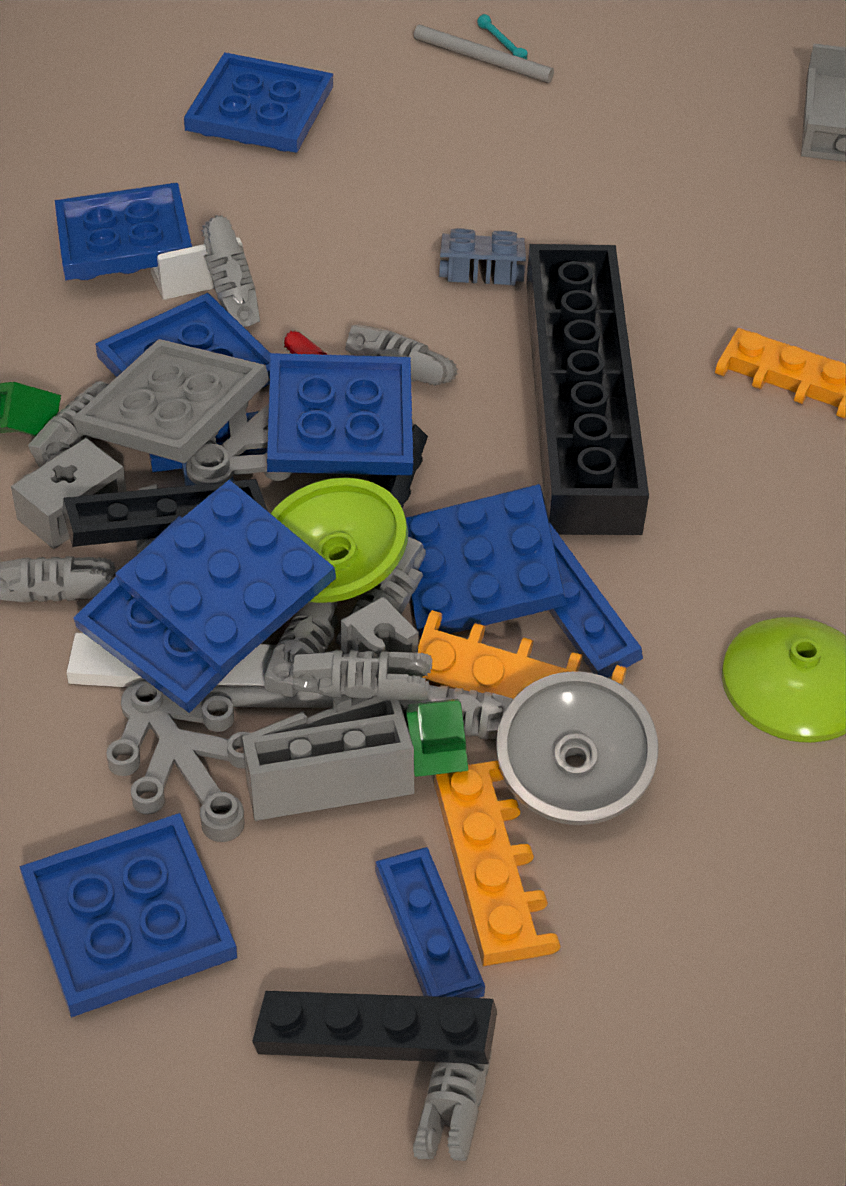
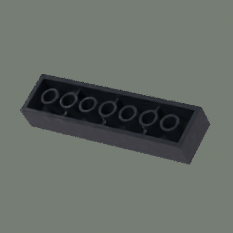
M530 244L526 290L544 500L549 522L559 535H643L649 490L616 245Z

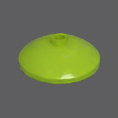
M333 478L312 483L286 497L270 513L335 567L336 579L309 602L329 603L343 601L371 590L385 580L397 567L408 542V525L398 500L385 488L362 479Z
M778 617L755 623L744 629L733 639L725 654L722 666V683L732 706L745 720L772 736L795 742H822L846 734L845 634L815 620L798 617Z

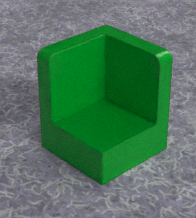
M18 382L0 383V433L20 432L36 437L49 420L58 414L61 395Z
M459 699L408 704L407 720L410 738L414 747L415 777L468 771V753L461 701Z

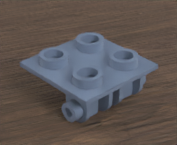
M456 228L451 229L450 234H442L440 257H449V261L440 260L439 277L448 278V282L469 283L470 259H474L473 283L477 284L478 261L483 259L487 260L485 284H490L491 260H495L494 284L515 286L516 281L524 282L525 265L517 264V261L526 262L525 238H517V233L501 230L492 232V236L475 235L474 230Z

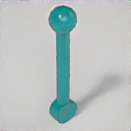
M482 14L479 16L477 23L480 28L487 29L514 56L527 59V50L517 48L492 24L489 15Z

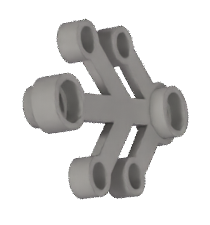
M247 402L228 421L229 439L222 445H218L215 438L218 434L217 432L187 461L188 478L194 484L200 485L227 482L233 475L264 472L267 478L275 481L285 480L290 477L292 473L267 472V453L264 455L239 456L248 449L268 447L269 403L247 422Z
M146 680L130 685L121 697L122 712L129 720L121 739L111 743L106 752L110 771L118 776L133 774L140 766L139 749L148 729H152L159 739L145 777L136 780L131 787L132 804L135 810L142 814H153L163 807L165 803L164 788L175 763L202 804L200 819L203 833L209 839L217 842H227L238 837L243 831L245 824L243 805L232 794L220 791L197 755L229 761L237 768H245L244 753H239L235 750L243 747L242 737L250 733L238 732L227 739L179 729L172 719L204 723L205 727L211 731H224L230 728L234 722V708L231 700L225 696H212L206 699L204 703L200 702L188 713ZM215 711L225 712V714L222 716L211 715V713ZM123 754L131 756L124 761L116 760L118 756ZM145 792H153L156 794L154 797L150 799H143L140 797V795H142ZM221 810L229 811V812L226 813V814H216V813H215V812L221 811Z

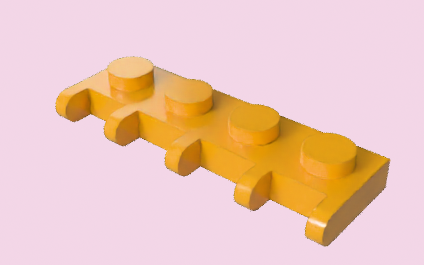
M741 328L736 330L716 365L715 374L724 377L728 369L754 378L752 387L761 390L766 382L795 392V402L803 404L805 399L809 397L838 407L836 416L846 418V364L770 339L755 332Z
M431 610L418 645V653L431 655L432 658L431 673L422 677L426 678L430 685L437 687L441 685L449 686L451 689L463 688L465 691L477 690L479 693L492 692L513 699L525 687L543 677L562 672H578L582 661V654L572 652L565 669L529 658L534 640L525 637L521 640L517 654L482 644L485 626L474 623L468 639L438 631L442 621V613ZM616 665L611 679L623 685L627 668Z
M497 760L468 765V771L434 775L436 794L483 966L556 953L561 948L556 934H536L530 913L544 909L548 902L545 892L542 890L528 892L523 890L517 866L530 863L534 855L529 844L510 845L504 821L517 818L520 815V808L518 802L514 799L497 801L492 782L503 780Z

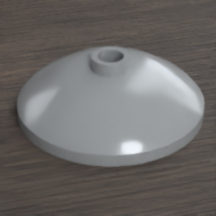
M562 672L533 682L511 701L502 716L498 728L497 761L508 788L528 809L558 823L589 825L610 820L624 813L643 796L651 783L656 769L658 738L654 723L647 709L623 685L594 673ZM576 755L584 760V764L579 767H573L566 762V758Z

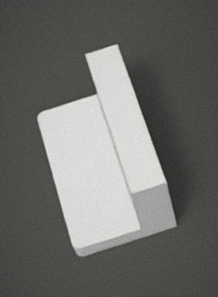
M236 237L238 245L243 247L240 238ZM205 244L162 253L157 256L158 267L151 268V275L163 300L215 288L205 259L208 256Z

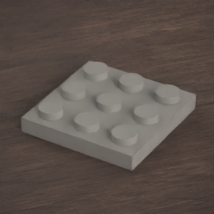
M158 339L72 419L77 433L186 463L270 379L266 365Z

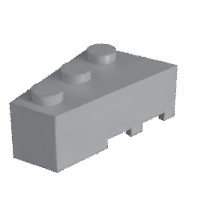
M343 695L342 698L333 699V708L307 718L301 712L242 737L246 783L255 821L415 794L414 747L399 700H380L378 695L373 696L372 699H351L347 695Z

